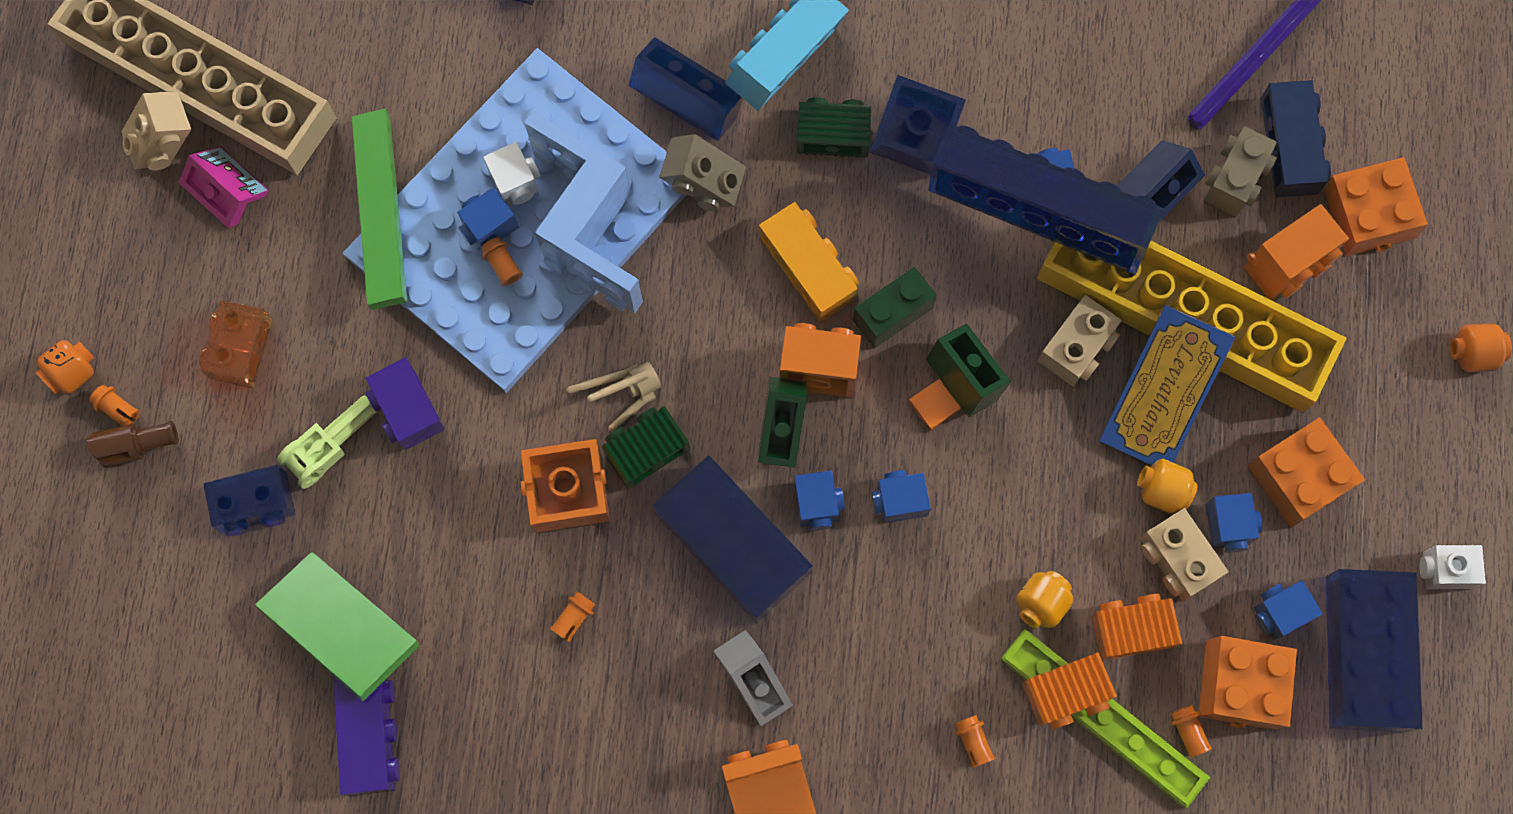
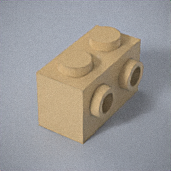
M178 91L143 93L121 131L124 151L126 155L130 156L134 169L149 168L150 170H161L168 167L190 133L191 127Z
M1084 295L1042 351L1037 362L1073 387L1080 377L1087 381L1100 364L1094 360L1101 349L1108 353L1120 337V334L1115 330L1122 320L1087 295Z
M1185 508L1140 537L1143 543L1141 549L1145 557L1151 564L1157 563L1165 575L1163 582L1173 596H1179L1182 602L1229 572Z

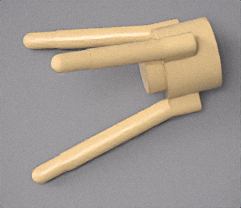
M647 361L639 366L636 363L627 369L569 386L566 391L571 394L623 379L587 397L589 402H593L626 387L633 398L638 395L640 396L635 403L609 425L608 430L613 432L642 406L656 399L653 391L661 388V383L654 368Z

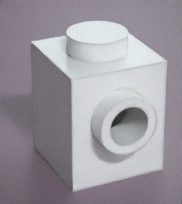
M517 142L483 156L499 194L508 206L526 203L533 197V194L539 192L535 179L541 176L532 157L524 158Z
M1436 545L1423 552L1419 569L1421 577L1425 579L1426 589H1474L1486 584L1482 545Z

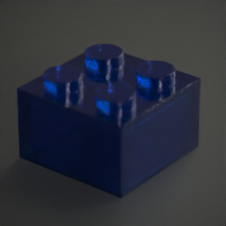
M897 75L891 86L869 152L936 176L945 162L966 99Z

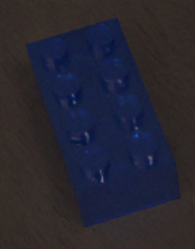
M709 455L652 505L654 514L756 624L812 573L813 565Z
M1338 569L1326 576L1329 728L1405 733L1423 729L1417 572Z

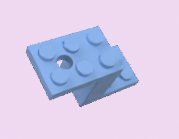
M532 111L524 124L529 137L528 140L532 146L533 155L546 165L550 166L554 163L564 169L563 173L565 176L572 180L535 232L540 246L539 250L544 257V263L556 272L562 273L565 270L575 276L574 281L583 289L589 292H593L596 289L606 296V302L617 310L624 311L626 308L635 314L643 303L638 279L592 251L631 195L626 168Z

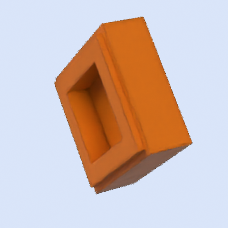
M940 379L909 399V404L929 431H932L961 410L959 404Z

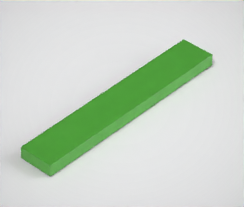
M386 108L352 116L367 305L371 310L407 302L391 119Z

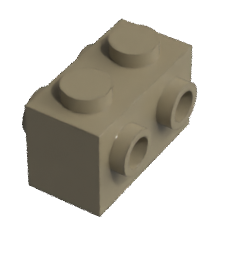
M1246 126L1242 128L1237 137L1230 135L1220 153L1226 157L1222 166L1214 165L1205 182L1206 185L1210 186V189L1203 202L1233 217L1239 214L1245 204L1251 207L1262 188L1256 185L1260 175L1262 174L1267 177L1277 157L1271 153L1277 142Z
M696 134L671 138L659 178L672 185L671 189L676 193L688 195L697 200V204L701 208L717 211L722 207L735 206L746 166Z

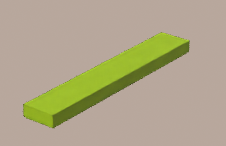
M1026 629L1020 633L1000 659L1024 680L1068 664ZM1113 699L1108 700L1109 709L1089 717L1086 710L1071 715L1077 723L1184 809L1189 807L1211 778Z

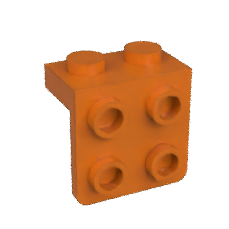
M787 739L766 745L767 753L752 757L749 750L727 757L729 764L723 765L722 770L735 814H816L801 762L802 756L798 744L789 746Z

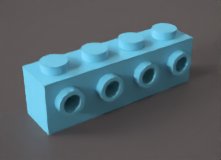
M792 0L789 4L791 9L788 12L784 9L780 10L770 22L769 26L771 29L768 32L762 29L749 44L752 49L748 53L741 50L729 64L733 71L725 83L759 111L838 28L849 11L838 0Z

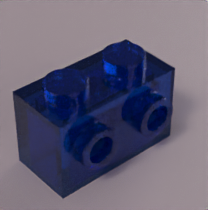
M279 465L203 483L211 527L222 534L225 533L226 536L244 534L248 532V527L262 524L264 527L277 526L285 523L286 517L296 515L288 474Z

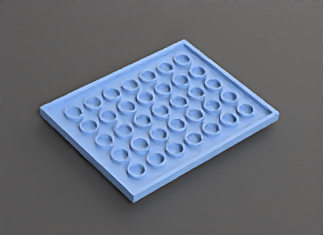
M538 48L398 194L407 302L401 305L505 393L513 387L599 292L596 289L593 292L583 289L574 281L575 276L565 270L562 273L556 272L543 261L544 257L539 250L540 246L535 232L572 180L565 176L563 173L564 169L554 163L550 166L546 165L533 155L532 146L528 140L529 137L524 124L530 113L534 111L626 168L631 195L592 249V251L619 268L625 264L686 197V195L673 191L671 189L672 185L659 178L667 152ZM517 142L524 158H533L541 177L535 179L539 192L533 194L529 201L520 205L511 204L508 206L514 213L519 228L503 238L502 241L508 243L507 250L519 270L522 271L523 276L509 286H502L490 263L482 259L481 255L483 252L478 244L475 242L470 246L459 231L458 227L462 225V222L457 212L462 209V205L469 198L476 195L481 196L493 187L499 194L483 156ZM360 234L343 252V255L364 273L362 237Z

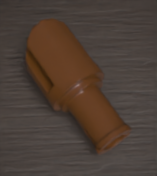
M173 421L143 429L131 423L92 433L87 438L86 445L89 452L103 467H109L141 460L144 458L147 450L172 444L176 445L179 442V438Z

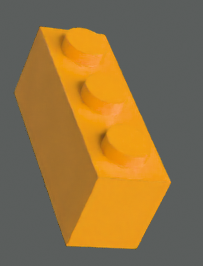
M794 202L759 224V238L821 323L856 300L859 282L853 271L848 266L843 268L836 259L838 253L832 242L827 237L822 239L815 230L817 223L807 209L802 211L797 203Z

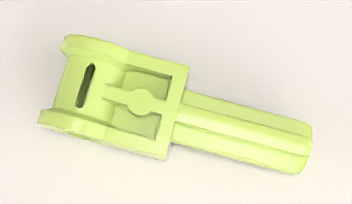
M367 396L360 397L324 430L315 423L297 440L291 442L278 455L277 463L282 467L286 466L299 479L298 485L302 489L312 486L331 466L345 455L339 446L377 412L373 409ZM299 460L306 465L305 468L298 462Z

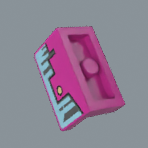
M220 146L189 155L178 182L227 228L239 224L247 203L264 198L268 193V189Z

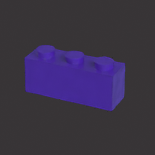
M333 676L340 795L356 796L395 791L394 782L400 780V765L398 758H393L392 742H397V724L395 718L390 719L389 703H394L395 701L393 681L387 678L362 702Z

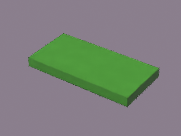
M313 552L255 604L264 616L362 702L419 647L416 639Z

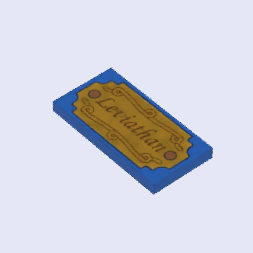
M1164 305L1099 441L1150 465H1153L1159 459L1174 462L1229 352L1235 336Z

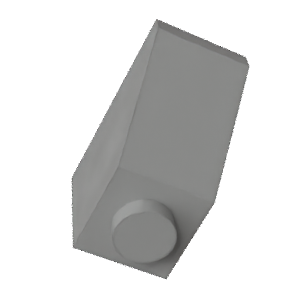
M746 630L714 650L728 677L760 726H763L793 706L764 653Z

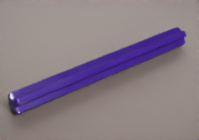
M1294 0L1187 116L1188 122L1196 129H1202L1321 0Z

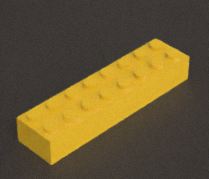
M1076 203L1037 277L1038 280L1081 301L1084 295H1087L1120 318L1121 322L1149 336L1164 305L1234 335L1235 339L1219 371L1302 413L1316 403L1347 339Z

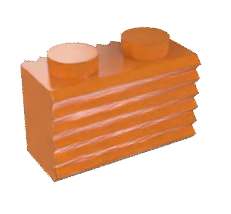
M1150 594L1138 597V604L1123 606L1122 600L1100 604V611L1095 612L1091 616L1102 661L1176 648L1181 645L1182 639L1172 598L1161 600L1160 594Z
M1099 652L1022 682L1038 725L1041 727L1050 724L1052 730L1073 723L1071 715L1082 710H1086L1089 717L1109 709L1108 700L1117 697Z

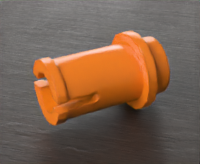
M495 237L482 245L481 250L483 253L481 257L484 261L490 263L501 281V285L509 286L518 281L523 276V273L507 250L508 243L502 241L500 237Z
M101 385L90 396L89 402L93 404V410L96 412L102 411L120 426L133 423L122 414L123 412L135 420L140 415V410L134 408L118 396L113 386Z
M578 591L573 597L569 596L567 598L570 602L553 626L550 627L552 631L569 643L588 614L591 616L594 614L591 610L596 605Z
M1188 705L1171 712L1173 720L1170 721L1172 726L1176 725L1189 758L1212 749L1198 719L1200 711H1195L1193 705Z
M977 715L955 723L957 731L954 733L956 736L960 735L972 768L995 759L981 727L984 725V722L979 721Z

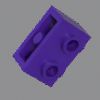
M406 357L365 378L371 388L365 394L375 412L380 409L383 411L387 421L382 423V427L392 444L398 441L407 450L445 430L416 372Z

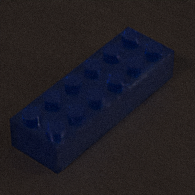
M949 123L931 163L928 191L1135 275L1164 211V208L1157 206L1148 197L1131 196L1121 192L1120 188L1112 183L1096 182L1086 178L1077 169L1070 167L1063 169L1051 164L1047 158L1039 154L1031 153L1028 155L1020 152L1004 140H990L980 136L975 129L964 125L957 127Z

